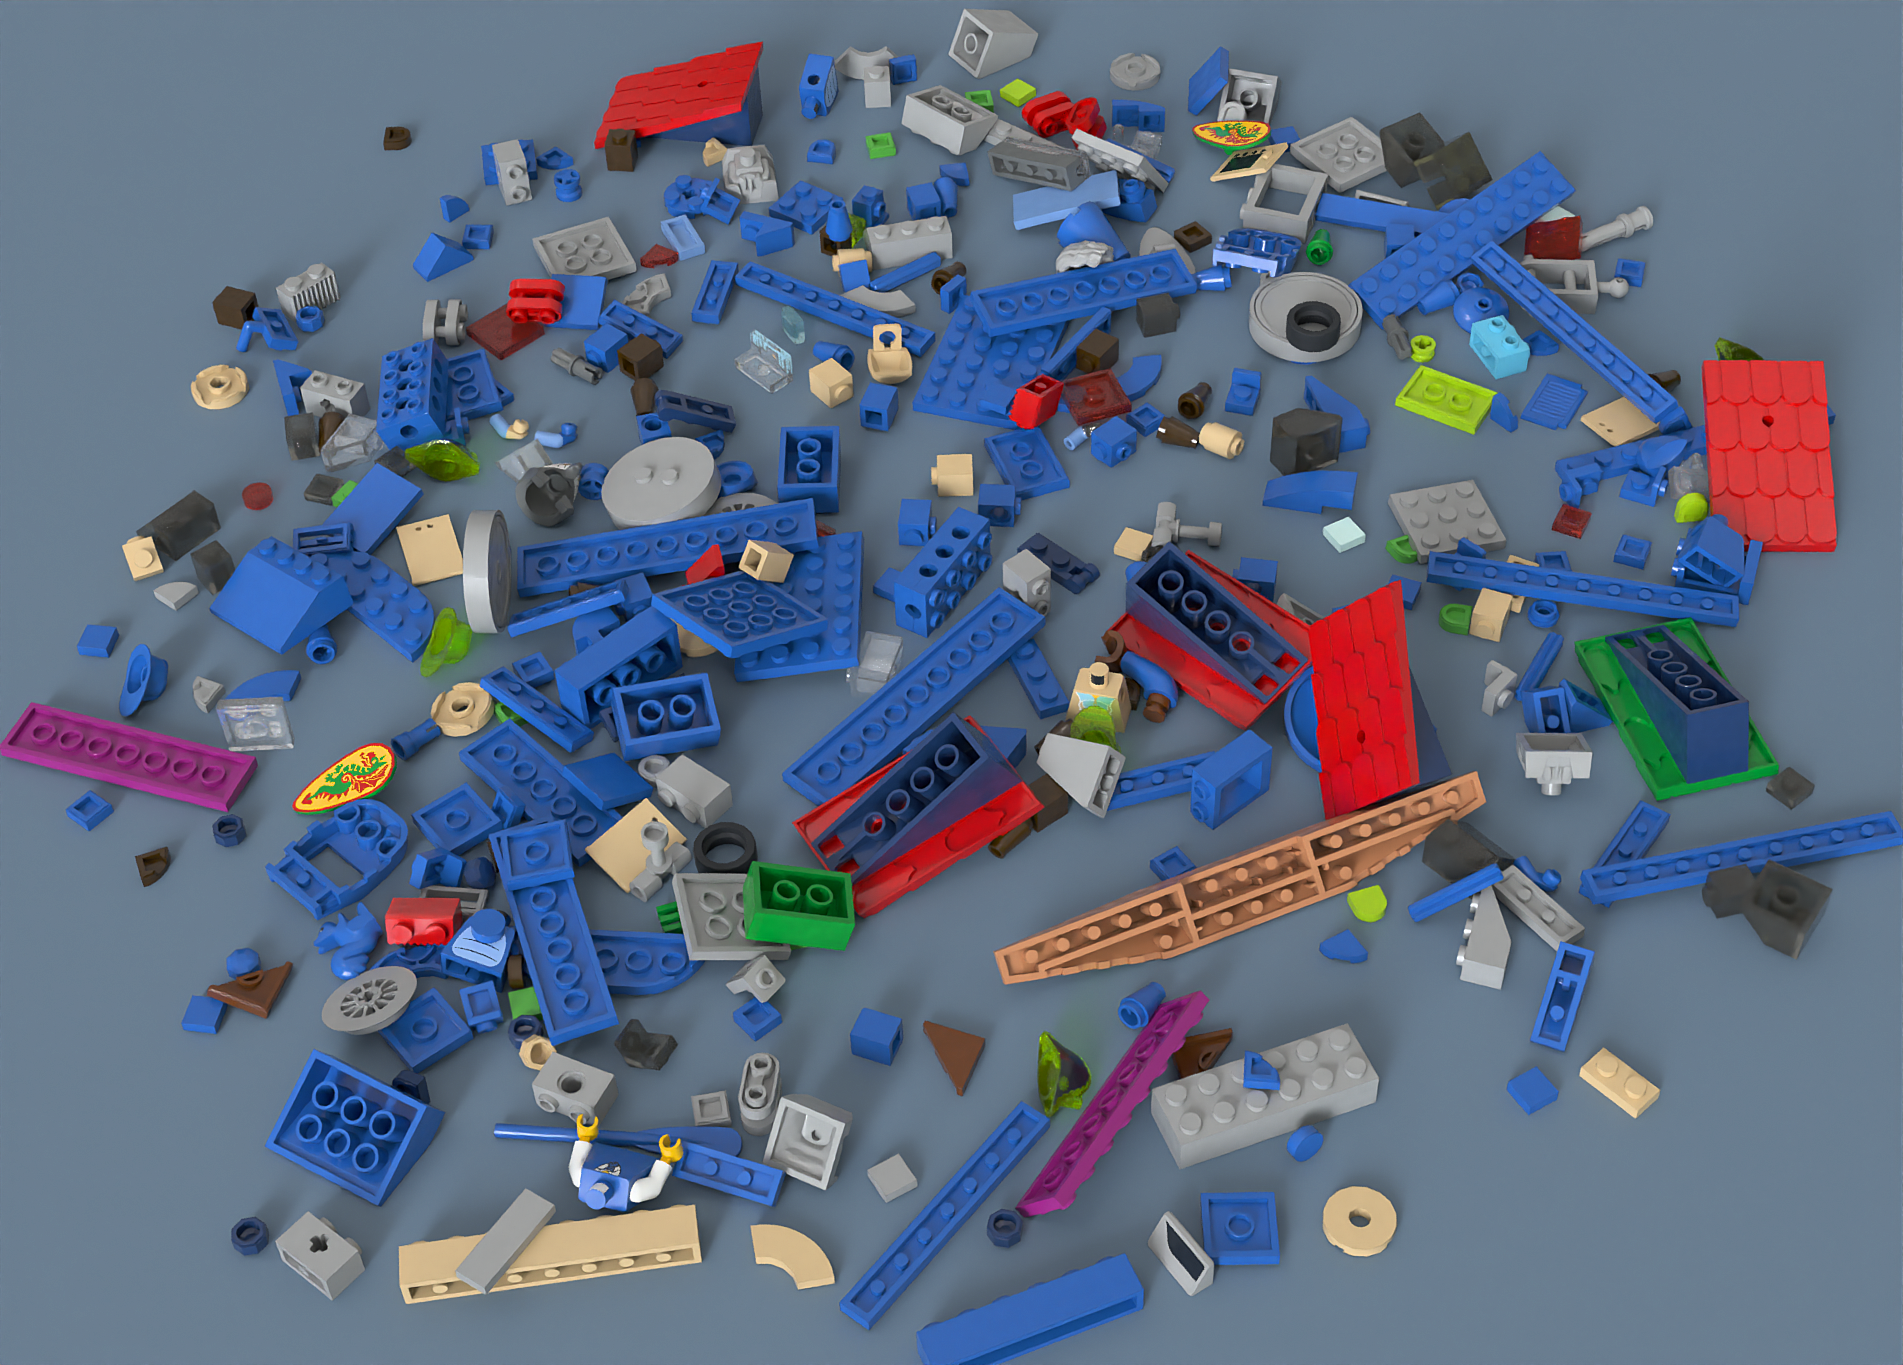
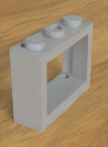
M1275 163L1266 173L1256 174L1254 188L1250 187L1248 192L1247 204L1243 203L1240 210L1243 228L1260 229L1290 235L1298 238L1305 244L1316 220L1315 214L1322 193H1327L1328 174ZM1268 187L1307 195L1299 215L1260 208Z

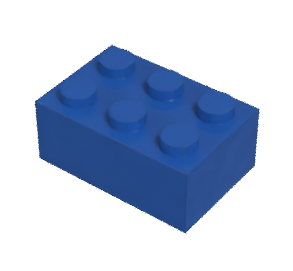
M839 426L781 427L777 485L779 503L813 498L815 513L839 512L841 472Z
M707 672L613 688L611 706L624 761L718 745L721 727Z

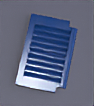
M1547 373L1521 413L1520 419L1556 430L1558 427L1566 429L1588 392L1581 389V384Z

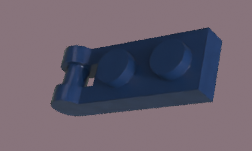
M659 390L654 396L658 418L662 421L676 419L688 424L709 427L716 431L722 429V431L730 433L733 432L736 426L732 406L668 390Z
M1036 533L1017 548V554L1025 549L1029 550L1051 568L1052 580L1074 594H1079L1086 588L1088 582L1093 583L1100 577V572L1094 564L1084 563L1040 533Z

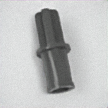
M1394 314L1386 316L1383 319L1382 326L1387 333L1388 344L1394 348L1399 359L1410 358L1413 353L1408 340V331L1402 327L1398 316L1396 318Z
M562 348L552 351L551 361L568 370L571 376H579L593 385L599 382L594 376L599 379L602 378L603 370L586 362L583 356H575Z

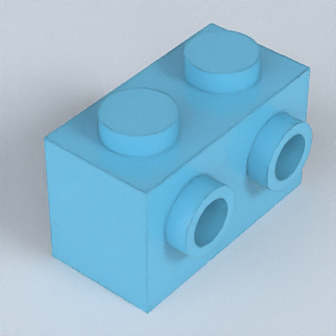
M1503 315L1472 323L1469 345L1495 379L1526 371L1528 358H1530V348L1526 342H1523L1516 333L1514 326L1510 325Z

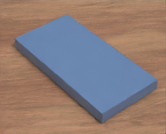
M1117 170L1084 177L1085 181L1072 191L1047 186L1013 195V216L1016 230L1065 219L1070 213L1075 216L1081 211L1078 206L1089 201L1095 202L1101 210L1120 205Z

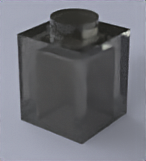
M1169 293L1136 299V322L1144 338L1176 332L1177 320L1180 319V309L1177 303H1173Z
M313 412L284 417L286 442L291 460L321 456L319 452V433Z
M217 540L190 553L198 580L212 595L220 592L235 571L231 555Z
M1747 864L1708 872L1705 886L1702 888V898L1705 905L1711 907L1714 915L1719 919L1755 910L1761 889Z

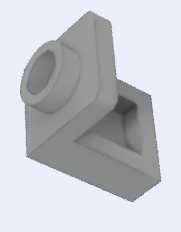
M1494 660L1487 664L1484 683L1488 687L1484 692L1481 710L1491 717L1501 708L1505 709L1510 704L1514 696L1517 680L1515 672Z

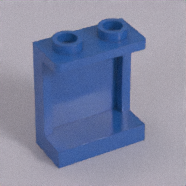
M1680 537L1676 555L1679 556L1686 538ZM1750 541L1748 552H1744V576L1728 588L1712 584L1678 562V558H1675L1671 576L1677 577L1674 587L1739 596V604L1748 605L1763 542Z

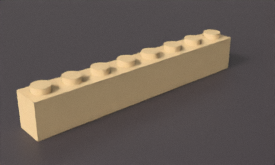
M674 1205L667 1209L653 1211L638 1210L631 1214L617 1216L601 1215L595 1219L582 1221L565 1220L559 1224L546 1225L489 1292L702 1262L695 1205ZM487 1233L468 1237L453 1236L446 1240L432 1242L416 1241L410 1245L399 1246V1285L405 1303L411 1304L481 1294L482 1292L457 1278L455 1270Z

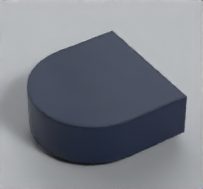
M402 1070L393 1079L392 1086L428 1104L431 1102L424 1076L410 1070Z

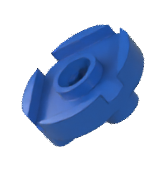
M680 175L676 178V182L669 185L664 192L665 207L668 208V212L674 217L686 215L688 219H695V214L702 213L700 208L704 200L699 197L705 185L711 186L713 182L691 178L688 175Z

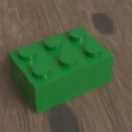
M752 861L743 885L745 939L845 951L855 927L851 873Z

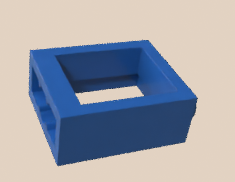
M1249 729L1193 768L1190 812L1199 822H1204L1214 830L1267 792L1270 784L1273 747Z

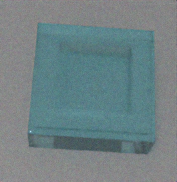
M791 305L781 308L783 331L794 344L798 345L805 342L803 319Z

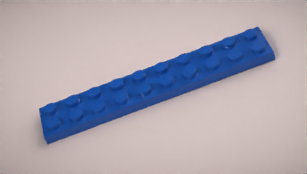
M1539 151L1355 279L1348 287L1355 291L1361 300L1362 308L1383 330L1382 322L1386 316L1394 314L1395 318L1396 316L1402 317L1416 307L1419 302L1418 300L1425 296L1440 281H1452L1474 266L1470 257L1491 240L1499 247L1570 198L1576 190L1544 154Z
M813 498L517 547V590L521 598L569 590V585H576L577 582L599 585L611 583L642 572L647 577L688 570L712 545L719 544L723 564L741 561L748 540L776 543L790 553L819 548Z
M997 588L782 773L783 781L814 804L820 806L880 770L906 748L913 739L921 735L1046 625L1045 616L1002 588Z

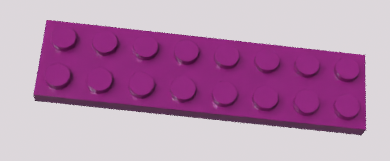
M34 702L29 704L0 744L2 756L229 812L258 767L256 757Z
M1201 990L1160 1004L1148 1024L1142 1029L1015 1207L1023 1217L1026 1218L1038 1214L1045 1215L1049 1211L1057 1209L1064 1210L1073 1203L1077 1196L1075 1191L1079 1185L1092 1176L1096 1169L1094 1164L1098 1158L1107 1153L1113 1146L1114 1140L1112 1138L1118 1130L1130 1122L1133 1116L1131 1111L1136 1104L1142 1102L1151 1091L1149 1086L1152 1081L1167 1069L1169 1065L1167 1060L1171 1054L1184 1045L1186 1041L1185 1034L1202 1019L1204 1015L1202 1010L1209 1002V999Z

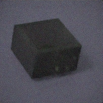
M1470 132L1449 139L1413 161L1423 183L1442 176L1446 179L1426 188L1436 209H1440L1452 200L1465 198L1493 180Z

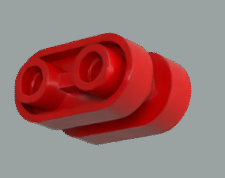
M1056 91L1029 101L1022 110V118L1032 126L1033 130L1040 137H1050L1068 130L1065 122L1074 103L1071 102L1064 92Z
M1085 98L1074 104L1065 122L1070 134L1073 135L1075 130L1078 129L1100 139L1103 138L1107 126L1103 116L1098 115L1100 107L1096 98ZM1072 139L1076 151L1082 153L1078 150L1079 146L1077 145V143Z
M514 279L510 282L509 296L512 299L507 302L506 315L513 322L519 324L526 322L553 324L559 321L562 316L563 307L560 302L564 299L565 286L553 279Z

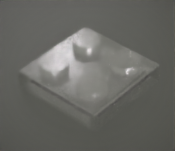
M283 697L218 700L216 710L230 751L294 748L295 737Z

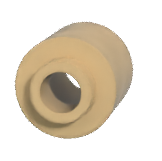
M864 248L838 249L837 255H832L833 272L838 271L840 277L839 264L866 259L868 271L872 273L871 251H865Z
M1217 422L1213 424L1206 423L1199 435V443L1204 446V449L1228 459L1234 458L1235 455L1238 456L1244 447L1241 432Z

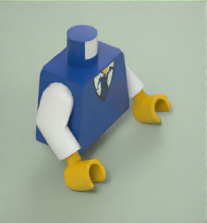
M581 1114L577 1118V1135L580 1139L575 1141L569 1164V1173L573 1184L579 1188V1200L586 1202L590 1208L601 1209L605 1207L620 1212H628L640 1202L654 1199L660 1194L672 1170L670 1163L677 1162L683 1157V1147L680 1138L673 1147H670L669 1134L663 1135L659 1140L662 1157L659 1160L656 1157L597 1142L592 1145L590 1141L597 1138L599 1134L598 1118L595 1116L592 1126L584 1127L583 1114Z

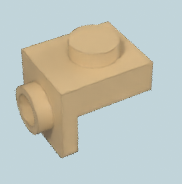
M137 536L128 540L127 544L122 545L134 581L164 572L151 536L147 538Z

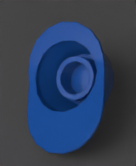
M145 644L136 646L128 661L126 680L119 702V711L122 716L127 717L138 708L141 701L155 700L160 697L167 685V661L151 655L150 649Z

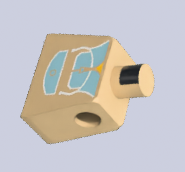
M1102 662L1093 663L1090 668H1081L1065 721L1072 719L1077 725L1125 733L1131 712L1125 677L1122 674L1109 672L1108 666Z

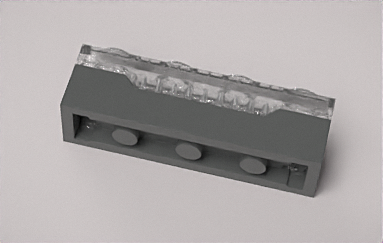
M1006 137L1002 142L987 151L993 175L1068 191H1072L1092 176L1087 154L1084 151L1013 137Z

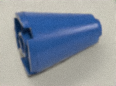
M1089 201L1078 206L1081 211L1075 216L1070 213L1058 230L1057 238L1060 240L1058 243L1063 248L1071 243L1087 240L1090 242L1094 241L1095 243H1105L1113 247V261L1131 257L1112 225L1095 202Z

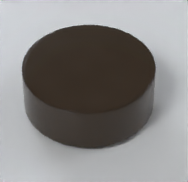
M523 954L510 955L508 957V978L510 988L523 989L526 986Z

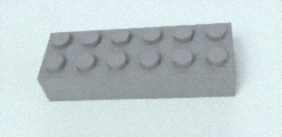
M1348 1023L1258 1053L1263 1056L1262 1059L1278 1071L1280 1077L1279 1090L1243 1088L1244 1058L1153 1088L1151 1114L1179 1169L1375 1103L1379 1077Z

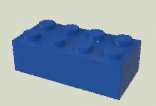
M650 606L619 628L611 631L610 634L595 644L587 647L571 660L564 662L559 668L554 670L562 709L591 730L602 722L599 718V712L611 706L613 688L664 680L683 667L677 624L666 617L661 611Z

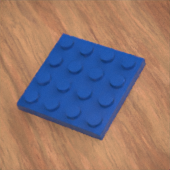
M743 570L652 594L651 605L729 658H738L743 654L763 651L771 646L787 644L792 640L803 637H811L814 634L827 631L829 619L771 582L757 580Z

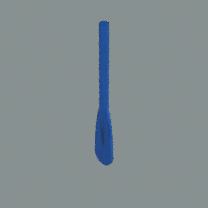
M496 1123L494 1130L495 1138L572 1143L580 1139L577 1135V1128ZM664 1127L638 1132L599 1130L597 1138L590 1141L591 1144L597 1142L605 1145L633 1146L662 1155L659 1140L663 1135L669 1134L670 1147H673L680 1138L681 1143L682 1141H687L736 1157L739 1156L742 1150V1140L739 1133L727 1127Z

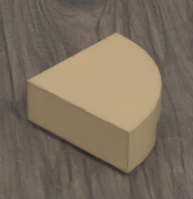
M713 137L706 142V147L703 151V160L707 167L722 161L727 151V148Z

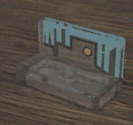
M757 330L751 331V349L734 359L735 367L773 394L793 381L791 355Z

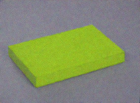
M1420 365L1396 397L1395 406L1474 435L1491 412L1492 399L1497 392Z

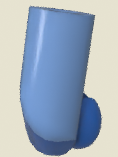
M574 423L562 424V432L559 433L538 430L535 434V444L560 448L576 440L578 436L576 433L577 426Z

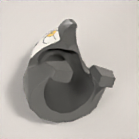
M580 462L575 464L560 463L540 468L530 467L521 477L515 489L517 503L523 513L533 522L547 527L557 525L573 515V502L578 491L583 464Z

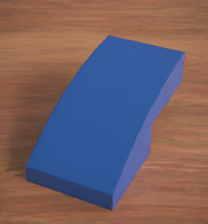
M1112 100V127L1138 126L1139 133L1164 132L1165 108L1141 101Z

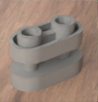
M439 299L427 300L423 319V340L426 341L433 338L438 345L439 337H445L447 345H460V341L465 340V324L463 321L468 320L467 304H462L461 299H449L448 307L441 308ZM441 319H446L445 326H441Z
M762 1052L756 1053L746 1060L738 1100L744 1130L754 1136H763L769 1134L772 1130L782 1097V1082L777 1058L772 1054Z

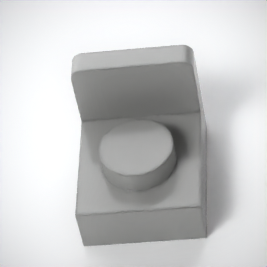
M763 955L746 962L725 985L733 994L744 990L752 992L761 1003H764L785 983V978L769 959Z

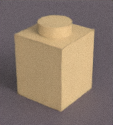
M833 358L809 369L811 392L829 408H833L854 397L852 375Z
M972 454L937 455V467H931L932 485H938V497L973 496Z
M748 540L738 568L757 580L784 583L794 555L776 543Z
M1482 588L1472 612L1469 634L1500 642L1510 616L1513 596Z

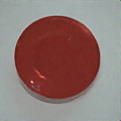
M257 482L244 488L242 498L247 508L261 510L272 503L273 494L268 484Z

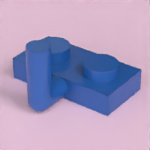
M255 307L252 315L255 321H246L244 323L236 346L238 351L246 352L253 332L262 333L268 347L280 351L284 349L296 350L298 339L281 309Z

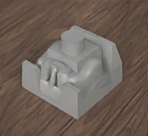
M765 145L727 149L722 160L725 192L740 199L739 204L777 201L779 197L773 156Z
M1516 733V753L1525 771V777L1535 778L1538 784H1542L1541 792L1543 794H1561L1562 784H1570L1572 777L1589 778L1593 752L1582 733Z
M808 1094L782 1096L762 1164L785 1171L786 1174L826 1191L838 1179L835 1173L843 1149V1140L849 1134L852 1124V1113Z

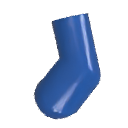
M1521 856L1513 862L1516 868L1544 892L1555 891L1561 882V875L1558 871L1547 869L1544 874L1537 872L1526 856Z

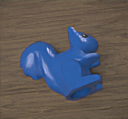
M362 902L358 903V916L348 920L340 912L338 914V924L329 921L325 922L313 943L314 946L319 947V954H324L341 946L333 954L331 971L335 976L343 980L353 979L367 969L366 965L370 960L368 955L376 947L379 937L383 935L380 925Z

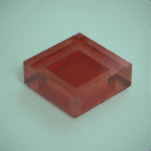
M1563 504L1553 522L1552 530L1581 539L1591 520L1592 513Z

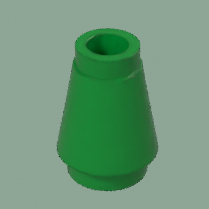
M1325 229L1317 230L1306 248V255L1313 264H1325L1333 256L1330 233Z

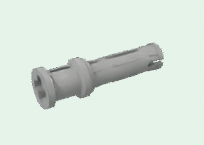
M1640 206L1635 212L1627 215L1622 213L1617 216L1615 221L1573 237V247L1578 253H1582L1617 237L1628 238L1640 229L1648 230L1653 226L1652 214L1646 206Z

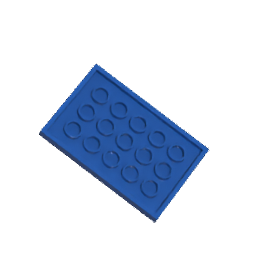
M963 295L912 402L913 411L1011 430L1022 429L1016 424L1017 422L1010 420V410L1004 415L980 407V398L992 382L1018 389L1041 375V368L1056 354L1068 327L1069 320L990 337L970 301V296Z
M862 531L818 537L819 548L791 553L794 556L784 583H771L829 619L827 631L814 634L811 637L792 640L787 644L771 646L763 651L743 654L741 657L735 658L734 675L737 682L860 666L864 537Z

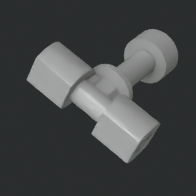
M1161 502L1158 504L1156 529H1154L1152 540V555L1158 553L1169 541L1171 543L1172 541L1178 543L1179 537L1207 539L1208 546L1220 547L1222 523L1210 522L1209 528L1180 525V519L1175 520L1176 504L1171 502Z
M656 821L647 823L641 829L643 846L650 850L651 854L646 859L647 868L629 884L632 894L643 902L648 901L662 888V879L669 873L673 875L678 873L692 860L689 849L677 841L664 852V848L669 842L668 829L665 824Z

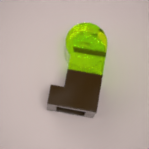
M848 213L853 230L850 237L841 242L833 241L829 238L825 231V225L819 231L821 253L832 256L837 255L838 249H852L863 236L866 220ZM837 244V250L832 249L831 246Z

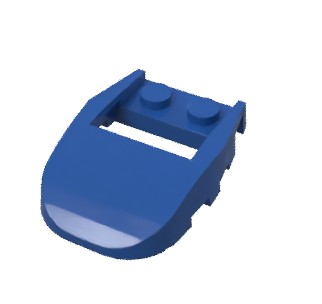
M1251 228L1234 229L1228 232V237L1226 235L1219 237L1216 248L1213 249L1212 265L1218 266L1225 263L1227 267L1231 268L1252 267L1254 272L1268 273V271H1271L1270 277H1279L1283 274L1291 273L1302 242L1296 237L1282 233Z
M373 799L355 800L334 810V817L320 823L316 820L308 826V833L298 842L293 840L284 848L286 856L277 865L273 866L269 862L265 868L272 882L278 883L311 911L316 920H319L363 899L396 868L407 850V825L403 818L380 801ZM329 847L362 874L364 879L350 887L346 884L339 888L308 861Z

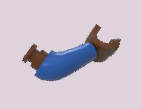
M1106 630L1101 639L1110 656H1096L1095 663H1105L1109 668V672H1123L1144 688V698L1147 700V707L1143 710V716L1155 723L1164 722L1166 718L1165 713L1169 709L1174 708L1178 702L1179 695L1176 682L1159 665L1132 651H1128L1123 637L1118 632Z

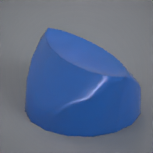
M1657 436L1645 440L1639 446L1636 454L1640 471L1646 475L1656 477L1662 466L1667 468L1665 479L1669 478L1678 469L1684 458L1687 439L1677 436Z
M728 461L717 465L721 475V489L717 499L736 493H745L758 483L751 465L746 462Z

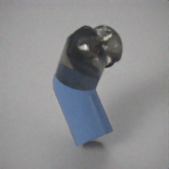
M1093 422L1078 427L1064 439L1065 446L1069 450H1074L1091 436L1092 431L1103 424Z

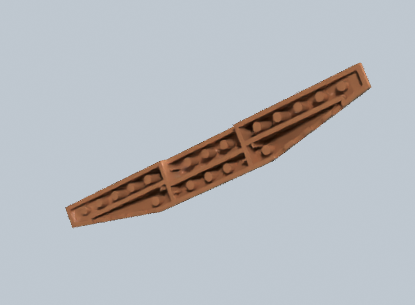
M1472 771L1316 823L1140 889L993 952L1003 983L1007 985L1044 979L1056 975H1069L1093 969H1106L1112 966L1172 958L1350 890L1358 885L1357 883L1369 875H1374L1385 868L1384 865L1398 856L1402 857L1410 852V849L1415 845L1438 834L1440 829L1450 823H1455L1486 803L1477 771Z

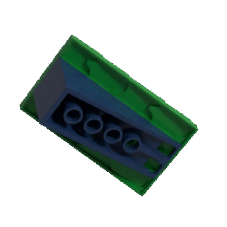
M1691 617L1574 642L1575 653L1578 656L1581 667L1593 684L1596 695L1619 730V736L1635 760L1636 768L1657 801L1671 798V796L1678 797L1700 792L1703 789L1705 791L1732 785V783L1737 784L1759 779L1762 776L1768 777L1779 774L1778 762L1749 715V701L1732 687Z

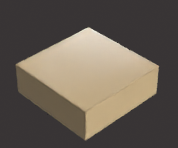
M1126 527L1114 546V554L1135 561H1143L1152 546L1153 535Z

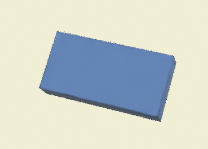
M686 215L660 222L663 234L680 261L705 254V245Z

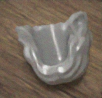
M1087 240L1071 243L1064 248L1056 259V274L1085 267L1095 268L1100 264L1114 262L1113 247L1105 243H1095L1094 241L1090 242Z

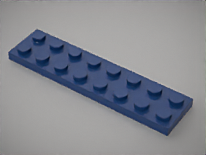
M1171 249L1104 263L1095 268L1085 267L971 291L970 301L988 335L993 337L1095 315L1101 307L1114 311L1196 293L1197 283L1177 250Z
M551 814L489 834V839L551 1045L554 1046L617 1025L619 1022L573 878L508 891L506 885L500 833L553 822L554 819Z

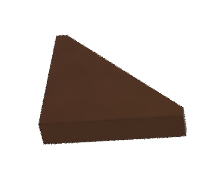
M287 961L283 966L264 972L262 969L236 977V980L218 986L210 985L207 996L267 1019L292 971L293 963Z
M924 1021L923 1032L928 1036L934 1047L935 1054L955 1086L957 1095L963 1096L985 1048V1038Z
M1232 1028L1185 1037L1184 1045L1171 1054L1179 1080L1212 1069L1232 1041Z

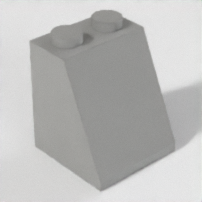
M964 9L948 55L977 79H981L1029 58L1036 43L1038 33L1009 10Z

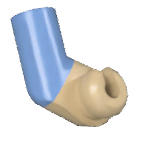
M495 414L490 418L491 426L502 438L521 440L528 435L529 424L523 419L521 422L517 419L514 421V425H511L500 414Z

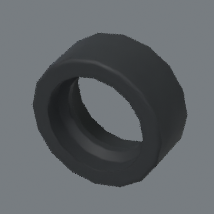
M1306 301L1297 304L1290 309L1287 315L1286 339L1292 346L1301 351L1322 352L1329 350L1337 344L1340 337V314L1327 303ZM1319 323L1326 326L1327 329L1310 331L1301 328L1299 325Z
M719 822L709 825L698 834L694 841L693 853L698 873L748 874L752 861H757L756 841L752 832L745 826L734 822ZM723 844H734L745 850L740 858L729 863H717L706 857L710 850Z

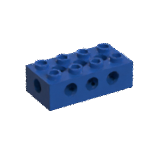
M433 338L423 342H416L412 346L398 351H391L382 356L376 432L393 455L417 447L416 445L420 446V444L423 445L422 443L425 444V442L428 443V441L445 437L449 361Z
M958 507L893 582L896 625L925 638H928L935 628H940L945 616L951 609L954 610L958 606L961 597L967 590H971L974 587L976 579L983 571L986 572L992 563L993 557L990 554V543L992 540L990 519Z

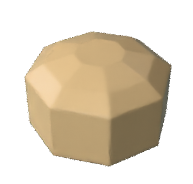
M534 1034L522 1042L519 1055L525 1066L541 1070L552 1052L556 1053L557 1050L555 1046L551 1045L549 1038Z

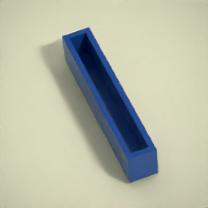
M1125 1253L1116 1257L1107 1256L1092 1266L1081 1270H1070L1063 1274L1062 1277L1050 1282L1035 1283L1026 1291L1013 1296L1004 1295L989 1305L978 1309L964 1310L952 1319L944 1322H932L916 1332L917 1351L923 1365H998L1143 1309L1144 1288Z

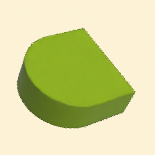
M1690 493L1679 499L1674 513L1676 522L1703 521L1709 511V505L1705 496L1700 493Z
M1379 885L1347 894V902L1358 919L1365 922H1376L1384 917L1387 899Z

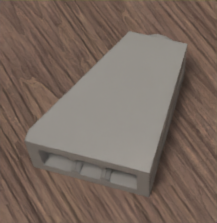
M1047 733L1036 763L1081 806L1098 817L1104 818L1126 757L1107 745Z

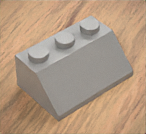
M939 85L906 96L902 124L910 128L913 133L921 134L929 138L932 143L949 149L950 153L963 155L977 149L996 123L998 115Z
M947 216L868 227L863 231L867 251H871L873 270L904 266L931 252H936L941 260L953 258L952 232Z

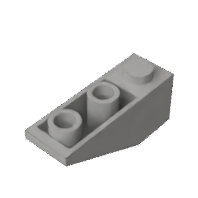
M1491 885L1481 890V894L1475 893L1473 895L1470 913H1474L1475 917L1474 920L1467 918L1463 938L1468 939L1467 946L1460 945L1456 965L1462 966L1460 980L1501 990L1512 942Z

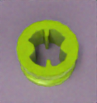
M1419 335L1411 340L1410 345L1413 353L1411 358L1414 361L1424 363L1434 358L1436 342L1433 338Z

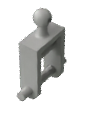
M1526 255L1520 263L1522 267L1541 283L1565 284V289L1549 290L1577 314H1595L1598 293H1610L1615 298H1622L1629 291L1628 282L1620 277L1614 278L1610 282H1597L1594 260L1534 259L1532 255ZM1576 284H1584L1585 290H1577Z

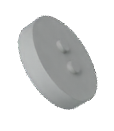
M1312 272L1283 274L1266 281L1254 292L1250 301L1249 330L1255 342L1265 351L1276 357L1304 363L1326 361L1344 354L1357 342L1361 332L1362 303L1355 291L1348 287L1347 284L1328 275ZM1306 301H1318L1334 307L1341 318L1340 337L1337 344L1329 350L1322 352H1306L1292 346L1286 339V320L1291 308ZM1319 323L1299 325L1301 328L1310 331L1327 329L1326 326Z
M684 437L662 438L645 443L619 459L606 475L601 495L612 522L619 530L703 516L712 507L720 493L721 475L710 450L702 443Z
M473 510L469 515L466 525L463 549V588L467 618L474 633H502L507 624L511 599V551L507 523L501 510Z

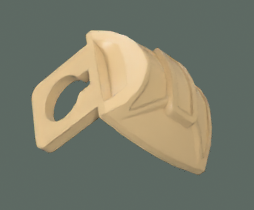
M879 324L873 327V349L868 350L867 363L871 376L880 383L895 384L905 381L912 376V359L907 348L902 347V329L900 324ZM891 331L895 334V339L890 343V347H884V343L879 340L883 332Z

